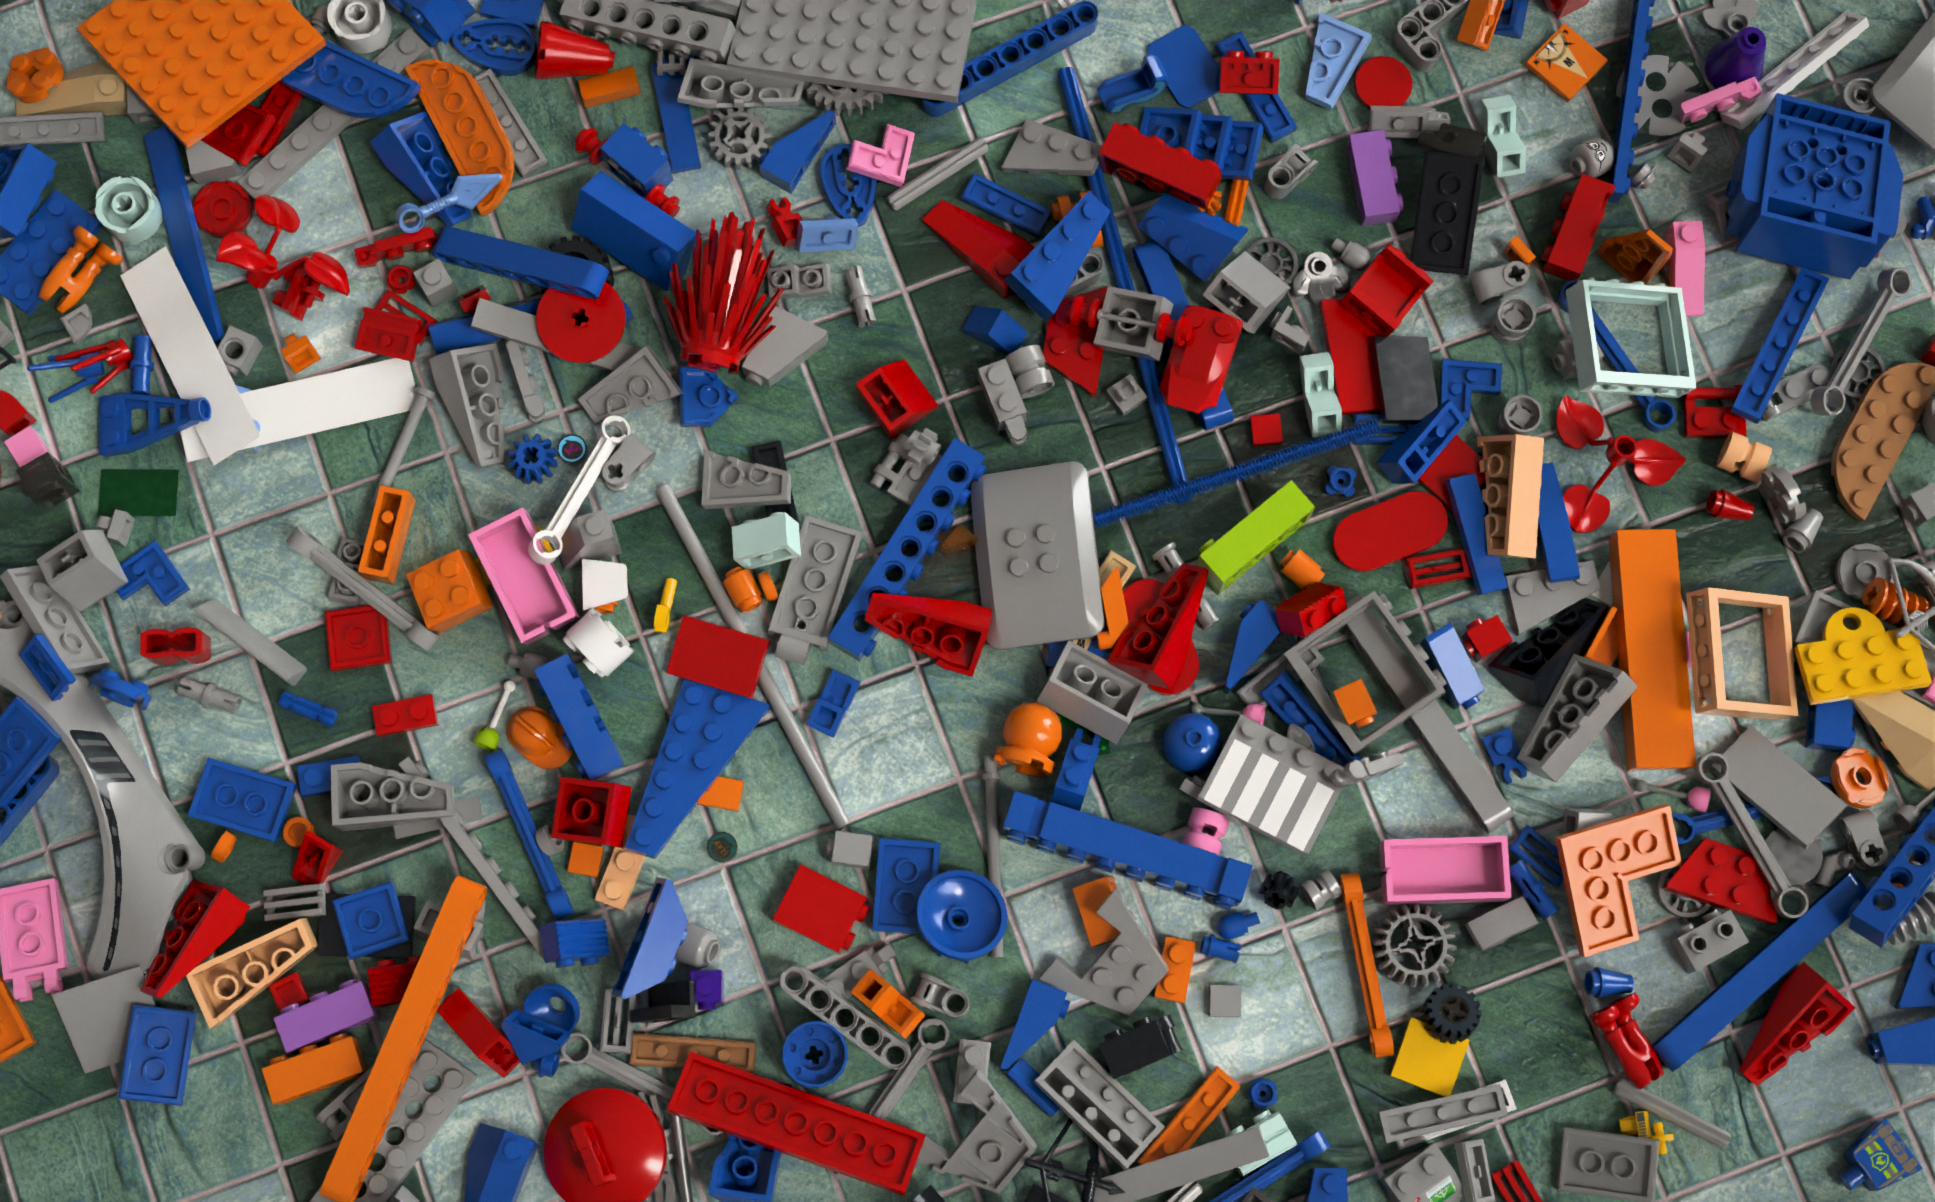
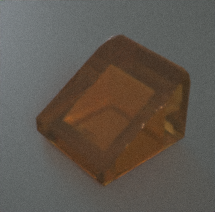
M958 525L941 544V553L947 556L974 547L978 539L963 525Z

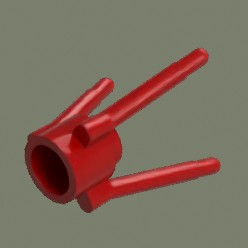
M121 338L117 341L113 339L101 345L57 356L55 361L78 358L80 355L102 351L101 354L71 366V370L76 371L104 359L110 367L116 365L111 372L90 389V393L94 394L120 372L128 369L127 362L133 360V356L125 341Z

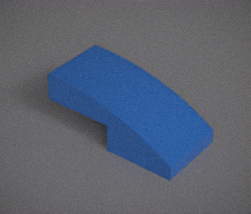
M833 669L806 725L834 738L859 689L861 681Z

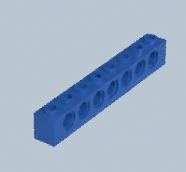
M954 437L828 636L829 644L859 662L864 655L869 657L877 644L874 638L880 629L871 625L866 632H858L854 629V625L857 621L865 619L872 593L908 595L909 591L906 590V587L911 580L916 582L925 567L921 565L927 555L932 556L940 544L937 538L942 530L947 532L956 518L953 515L958 505L963 507L971 495V491L968 490L974 480L979 482L980 477L984 475L987 469L984 466L985 455ZM953 471H960L965 475V478L960 482H953L948 476ZM943 495L949 499V503L944 507H938L933 503L934 498ZM923 520H928L933 523L934 527L928 532H923L918 529L917 525ZM906 545H914L918 549L917 554L912 557L903 555L901 551ZM890 570H898L902 573V578L897 582H891L885 576Z

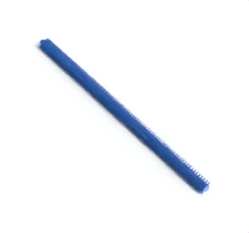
M1373 418V421L1369 420L1366 423L1355 424V427L1352 425L1348 429L1344 428L1341 431H1334V434L1330 433L1327 436L1316 437V440L1313 438L1312 441H1305L1302 444L1298 443V446H1291V448L1281 449L1277 453L1273 452L1270 455H1263V458L1260 456L1259 459L1248 460L1249 462L1245 461V464L1242 462L1241 465H1234L1231 468L1227 467V470L1224 468V471L1220 470V472L1216 471L1217 473H1209V475L1206 474V477L1203 475L1202 478H1195L1192 481L1188 480V483L1185 481V484L1181 483V485L1177 484L1174 487L1170 486V489L1167 487V490L1163 489L1160 492H1152L1153 494L1149 493V496L1146 494V497L1142 496V498L1138 497L1135 500L1131 499V502L1128 500V503L1124 502L1121 505H1113V508L1110 506V509L1107 507L1106 510H1099V513L1098 511L1096 513L1093 512V520L1097 529H1099V526L1102 528V524L1105 527L1106 523L1108 525L1109 522L1113 524V521L1116 523V519L1120 522V518L1123 521V517L1127 519V516L1131 518L1130 515L1134 517V513L1138 516L1137 512L1141 515V511L1144 514L1145 510L1147 512L1148 509L1152 511V507L1154 510L1155 506L1159 509V505L1162 508V504L1166 506V503L1170 505L1169 502L1173 504V500L1177 503L1176 499L1180 502V498L1184 500V497L1187 499V495L1189 498H1191V494L1194 497V493L1198 496V492L1201 495V491L1205 493V489L1207 492H1209L1208 488L1212 491V487L1216 490L1215 486L1219 489V485L1223 487V483L1225 486L1226 482L1228 485H1230V481L1233 484V480L1237 483V479L1240 482V478L1244 480V476L1246 479H1248L1247 475L1251 478V474L1255 477L1254 473L1258 476V472L1262 474V470L1264 473L1265 469L1267 472H1269V468L1272 471V467L1276 470V466L1279 469V465L1283 467V463L1287 466L1286 462L1290 465V461H1292V464H1294V460L1297 463V459L1301 461V457L1304 460V456L1308 459V455L1311 458V454H1313L1315 457V453L1318 456V452L1320 451L1322 454V450L1326 453L1325 449L1329 452V448L1333 451L1334 447L1336 450V446L1340 448L1341 444L1343 447V443L1346 446L1347 442L1351 445L1350 441L1354 444V440H1356L1357 443V439L1359 438L1361 441V437L1363 440H1365V436L1368 439V435L1372 438L1373 434L1375 437V433L1379 435L1381 429L1377 420Z

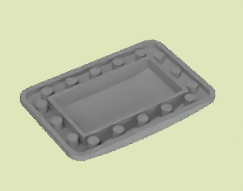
M1935 10L1870 90V97L1873 103L1933 154H1935Z
M1070 461L984 474L980 477L979 482L974 480L971 485L974 539L982 607L992 609L990 627L986 637L990 646L997 650H1007L1092 638L1102 632L1105 619L1089 477L1086 468L1079 462Z

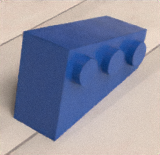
M1166 193L1159 198L1137 225L1204 282H1206L1249 230L1244 226L1237 227L1223 221L1224 218L1218 215L1211 216L1198 210L1197 206Z

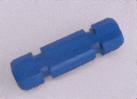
M284 691L279 698L278 705L289 711L293 709V712L315 721L319 720V722L327 726H333L336 722L338 713L333 709L323 708L322 705L300 696L297 698L295 694Z

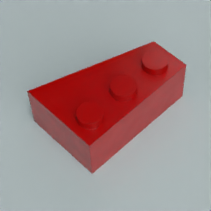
M1582 173L1571 193L1565 192L1559 207L1564 210L1561 219L1556 217L1550 234L1554 235L1552 244H1546L1541 256V260L1545 261L1542 272L1567 281L1578 280L1594 243L1599 223L1605 215L1606 203L1613 194L1615 185Z

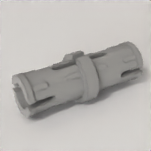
M856 266V271H854V267L847 268L844 273L851 293L849 301L854 305L858 327H865L866 322L867 327L872 326L877 321L870 301L872 293L871 290L867 289L862 266Z
M183 677L179 684L191 687V690L181 687L177 689L179 696L200 701L202 706L208 708L211 706L218 707L232 714H236L240 707L228 702L242 703L241 695L220 690L217 685L212 683L208 685L202 684L188 677Z

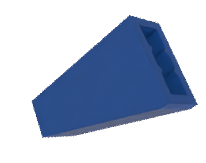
M1935 1017L1868 1034L1870 1038L1868 1049L1872 1058L1876 1059L1877 1064L1935 1067Z

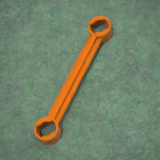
M1358 872L1341 874L1338 876V883L1343 894L1341 899L1346 909L1364 1000L1371 1052L1374 1058L1393 1056V1039L1386 1022L1363 905L1364 896L1361 879Z

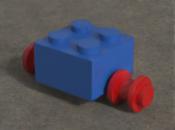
M625 123L609 139L602 142L597 138L598 131L595 128L583 129L575 138V150L579 154L586 151L590 155L589 162L592 165H597L604 161L606 168L636 194L673 218L678 214L680 199L676 196L668 198L664 194L665 188L673 181L671 173L672 167L667 159L669 156L658 145L651 146L645 141L647 139L646 136L638 128L633 127L631 129Z

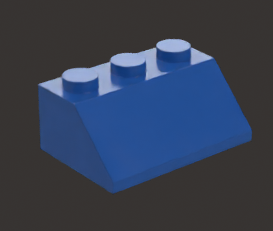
M29 143L4 147L0 151V237L4 239L18 237L26 230L28 216L40 204L42 190L50 184L55 175L53 170L57 162Z

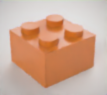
M457 549L406 574L426 627L429 630L442 633L494 608L472 553Z

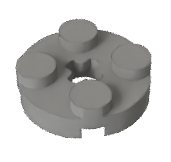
M1773 464L1765 468L1764 472L1761 473L1763 483L1758 486L1759 492L1766 501L1771 500L1776 508L1775 513L1780 522L1783 524L1789 521L1794 522L1806 515L1805 502L1799 504L1797 495L1801 494V491L1790 473L1783 467L1776 469L1777 464Z

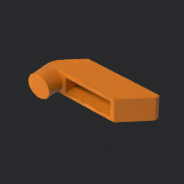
M1118 567L1114 568L1101 587L1107 631H1102L1096 636L1099 650L1111 649L1129 623Z

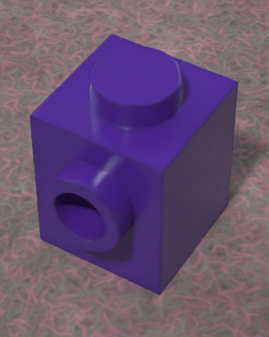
M722 970L690 971V980L694 981L695 1005H698V1010H716V1005H724V972Z

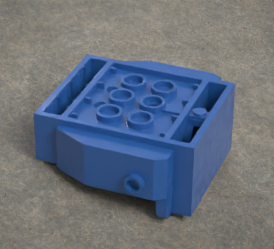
M1776 93L1761 117L1760 123L1750 134L1735 157L1732 180L1729 181L1726 188L1725 197L1729 198L1727 212L1730 216L1726 224V233L1738 236L1736 251L1797 267L1803 266L1813 271L1849 280L1859 267H1867L1888 240L1895 236L1898 228L1903 173L1893 146L1888 144L1891 121Z

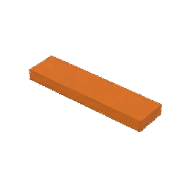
M1216 1066L1138 1159L1137 1163L1142 1165L1190 1149L1241 1086Z

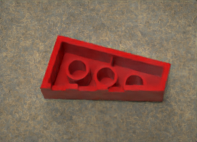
M1114 122L1099 151L1103 173L1112 175L1113 171H1117L1123 175V180L1134 183L1137 179L1142 180L1150 190L1158 193L1163 192L1164 189L1170 190L1169 194L1203 209H1207L1222 179L1221 169L1218 168L1219 166L1215 162L1205 158L1199 160L1182 147L1172 148L1155 135L1147 137L1139 133L1136 127L1127 123L1120 125Z

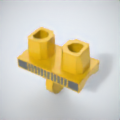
M1648 1111L1635 1112L1634 1116H1628L1619 1120L1622 1135L1638 1134L1642 1138L1660 1140L1659 1154H1667L1665 1141L1674 1140V1134L1664 1135L1663 1123L1659 1122L1653 1123L1655 1136H1652Z

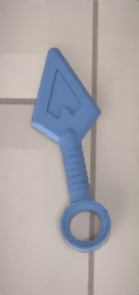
M500 173L457 176L451 192L446 196L419 208L412 203L401 205L395 214L396 222L406 233H415L422 229L426 217L450 207V205L456 204L473 210L503 179V176ZM411 211L416 212L417 220L413 224L405 225L403 223L404 215Z

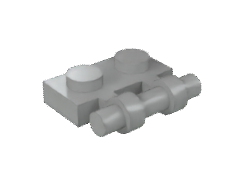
M901 433L896 442H891L887 449L889 453L882 464H878L874 469L875 475L870 484L880 489L884 481H889L892 484L887 490V494L906 506L911 507L942 456L938 454L931 464L923 461L920 467L908 460L909 452L904 447L909 437ZM900 458L906 462L897 474L892 471V468Z

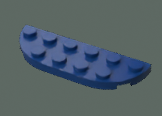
M326 41L327 45L280 80L288 88L343 114L356 118H377L394 113L407 105L421 89L418 82L329 41Z

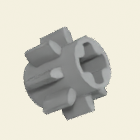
M925 428L923 433L915 430L904 447L909 452L908 460L919 467L923 461L931 464L941 449V445L936 442L938 434L928 428Z

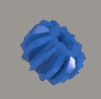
M524 434V443L521 444L515 440L513 445L517 450H511L507 453L508 457L512 459L508 463V467L510 470H515L514 477L516 479L524 477L525 483L530 484L533 477H535L538 484H542L543 479L541 476L545 474L551 478L553 473L549 468L558 467L557 460L553 459L558 455L556 448H551L552 442L550 439L542 441L540 434H535L531 441L529 436ZM533 455L535 458L537 456L538 461L535 463L530 461L529 463L528 457Z

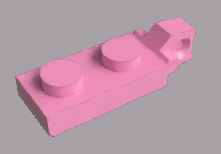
M1755 76L1737 84L1733 82L1682 102L1678 116L1682 123L1689 120L1692 123L1704 119L1708 115L1707 113L1718 109L1721 112L1730 109L1737 101L1750 102L1761 96L1762 90Z

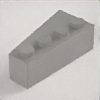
M1573 654L1517 759L1532 774L1557 783L1638 686L1623 670Z

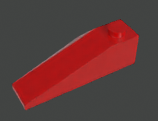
M941 200L922 219V222L1004 300L1013 292L1004 280L1034 249L1025 238L944 200Z
M1182 564L1159 590L1160 597L1149 609L1145 606L1139 613L1141 619L1131 630L1126 628L1120 635L1107 662L1146 684L1172 689L1185 662L1209 571L1204 567Z
M872 593L864 620L889 636L900 638L912 645V650L921 654L923 652L936 660L935 664L943 669L973 677L989 631L992 609L965 601Z
M1803 962L1797 969L1791 972L1789 978L1782 984L1739 1071L1758 1086L1786 1066L1788 1057L1798 1050L1804 1053L1811 1048L1809 1043L1821 1033L1827 1036L1833 1032L1855 1007L1830 983Z

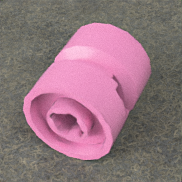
M1193 807L1188 821V826L1191 830L1185 832L1182 843L1215 853L1219 856L1223 845L1219 839L1226 835L1230 820L1220 813ZM1202 829L1209 830V833H1202Z

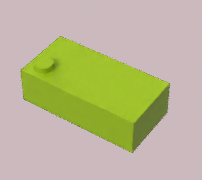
M1292 480L1289 481L1216 542L1210 539L1199 549L1201 554L1198 557L1196 566L1204 567L1209 571L1206 583L1219 595L1307 523L1315 506Z

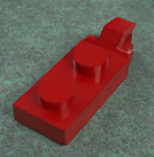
M429 226L415 233L399 234L374 241V244L356 248L354 251L358 266L360 268L375 267L377 262L383 258L389 261L397 260L404 257L403 253L414 250L416 253L427 252L435 245L437 234Z

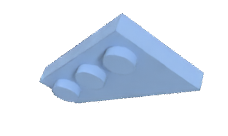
M1320 12L1306 88V100L1332 111L1371 42L1372 34Z

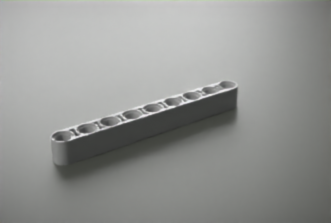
M1361 594L1356 595L1346 602L1347 608H1350L1364 597ZM1372 607L1342 627L1400 712L1430 692ZM1436 700L1407 719V722L1479 826L1486 833H1490L1514 816L1511 807Z

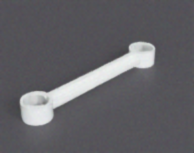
M616 415L609 416L599 426L597 430V444L547 528L538 532L529 543V555L536 563L541 565L551 564L561 553L563 548L561 538L602 471L604 464L608 461L613 450L618 449L620 444L630 435V426L624 418ZM612 425L617 427L621 431L622 436H612L610 438L605 432V426ZM544 539L549 541L555 551L551 553L543 551L541 553L536 546V540Z

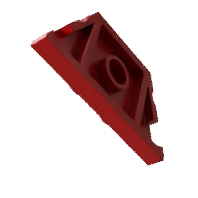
M1108 286L1077 296H1083L1085 303L1091 304L1095 299L1102 300L1104 304ZM1073 296L1063 299L1055 314L1048 321L1043 350L1046 360L1045 365L1059 371L1071 383L1075 382L1085 389L1091 397H1096L1103 349L1094 344L1097 329L1089 328L1087 321H1081L1078 326L1072 325L1070 318L1067 317L1068 304L1076 297Z
M1708 838L1700 840L1692 850L1691 855L1683 860L1675 874L1663 884L1662 889L1720 909L1726 911L1731 909L1732 913L1768 925H1773L1777 922L1769 884L1752 854Z

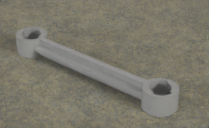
M1903 267L1888 268L1882 270L1877 279L1879 294L1827 386H1819L1812 392L1810 399L1811 407L1817 415H1838L1843 411L1846 403L1844 394L1846 385L1895 298L1904 297L1911 290L1912 278L1907 269ZM1893 278H1894V282H1895L1894 288H1893V284H1892ZM1826 395L1828 396V405H1827V406H1826V401H1825V400H1826Z
M297 526L287 538L286 542L293 549L311 559L402 629L420 647L430 651L440 638V634L437 631L427 629L424 621L414 617L335 556L308 531Z
M1708 753L1700 756L1696 760L1694 773L1699 781L1712 786L1775 894L1773 897L1775 912L1779 916L1788 919L1803 916L1809 907L1808 897L1803 890L1791 886L1727 777L1730 770L1727 759L1719 753ZM1712 760L1716 764L1721 765V774L1717 779L1714 777L1707 778L1702 770L1704 761ZM1785 894H1791L1795 898H1799L1800 907L1796 913L1784 911L1781 900Z
M928 1019L920 1025L918 1030L919 1040L911 1050V1057L908 1063L903 1068L897 1070L868 1112L869 1115L886 1120L933 1051L940 1050L947 1044L949 1031L943 1021ZM930 1025L941 1026L945 1033L944 1040L934 1044L929 1042L926 1044L922 1037L924 1028L926 1029ZM829 1170L831 1175L838 1180L845 1181L852 1179L851 1177Z
M572 1033L569 1040L561 1047L562 1056L569 1063L574 1065L587 1064L640 1092L644 1091L645 1095L649 1097L657 1095L659 1102L668 1106L667 1100L671 1099L675 1088L607 1053H600L588 1036L582 1033ZM576 1040H585L588 1044L586 1056L581 1059L574 1058L571 1060L567 1055V1045H571ZM699 1124L701 1129L709 1135L719 1136L724 1134V1132L716 1129L709 1131L706 1126Z

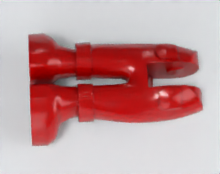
M1634 992L1609 1003L1604 1008L1592 1013L1589 1017L1592 1023L1604 1032L1602 1036L1615 1053L1627 1079L1638 1089H1642L1650 1084L1651 1080L1654 1081L1662 1077L1664 1072L1652 1045L1639 1029L1636 1020L1631 1018V1011L1640 1002L1637 993Z

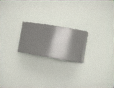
M827 263L797 267L793 264L767 270L768 290L771 299L780 288H784L779 299L832 294L830 266Z
M342 538L337 557L357 573H359L358 569L365 542ZM333 578L328 594L329 601L359 606L361 598L336 578Z
M1522 896L1477 917L1465 926L1477 948L1482 952L1505 942L1509 937L1533 928L1538 924V921Z

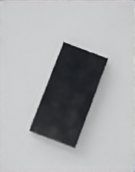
M1425 151L1410 261L1415 266L1425 271L1468 275L1485 163L1484 157Z

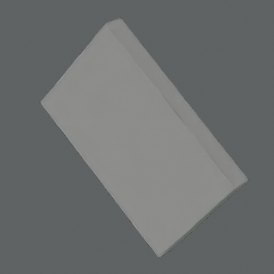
M1563 1127L1557 1190L1635 1202H1654L1660 1140Z

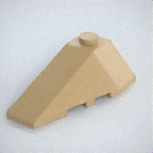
M1900 691L1849 699L1866 724L1873 726L1881 737L1882 741L1880 743L1885 750H1890L1899 762L1897 766L1901 772L1926 792L1935 787V711Z

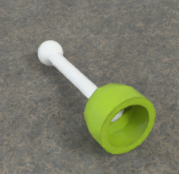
M511 680L504 683L505 691L490 726L479 729L472 742L484 750L492 752L496 750L499 744V734L495 727L510 692H513L516 688L515 683Z

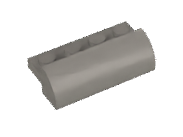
M1075 1040L1033 1082L1124 1171L1128 1169L1165 1127L1116 1079H1113Z

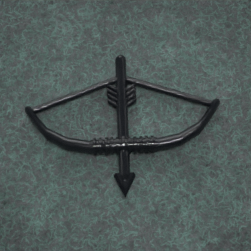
M1070 1118L1041 1162L1030 1158L1024 1161L1026 1166L1040 1170L1045 1202H1051L1047 1179L1058 1182L1062 1177L1084 1184L1081 1197L1082 1202H1093L1096 1188L1108 1191L1109 1195L1126 1193L1113 1181L1107 1183L1097 1180L1100 1165L1099 1148L1086 1133L1090 1159L1087 1161L1085 1175L1065 1170L1061 1161L1050 1159L1073 1123Z

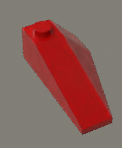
M192 880L173 912L172 916L177 919L172 931L168 930L164 933L162 941L165 942L164 950L154 958L140 991L156 998H162L234 934L236 929L245 921L246 913L250 906L223 887Z

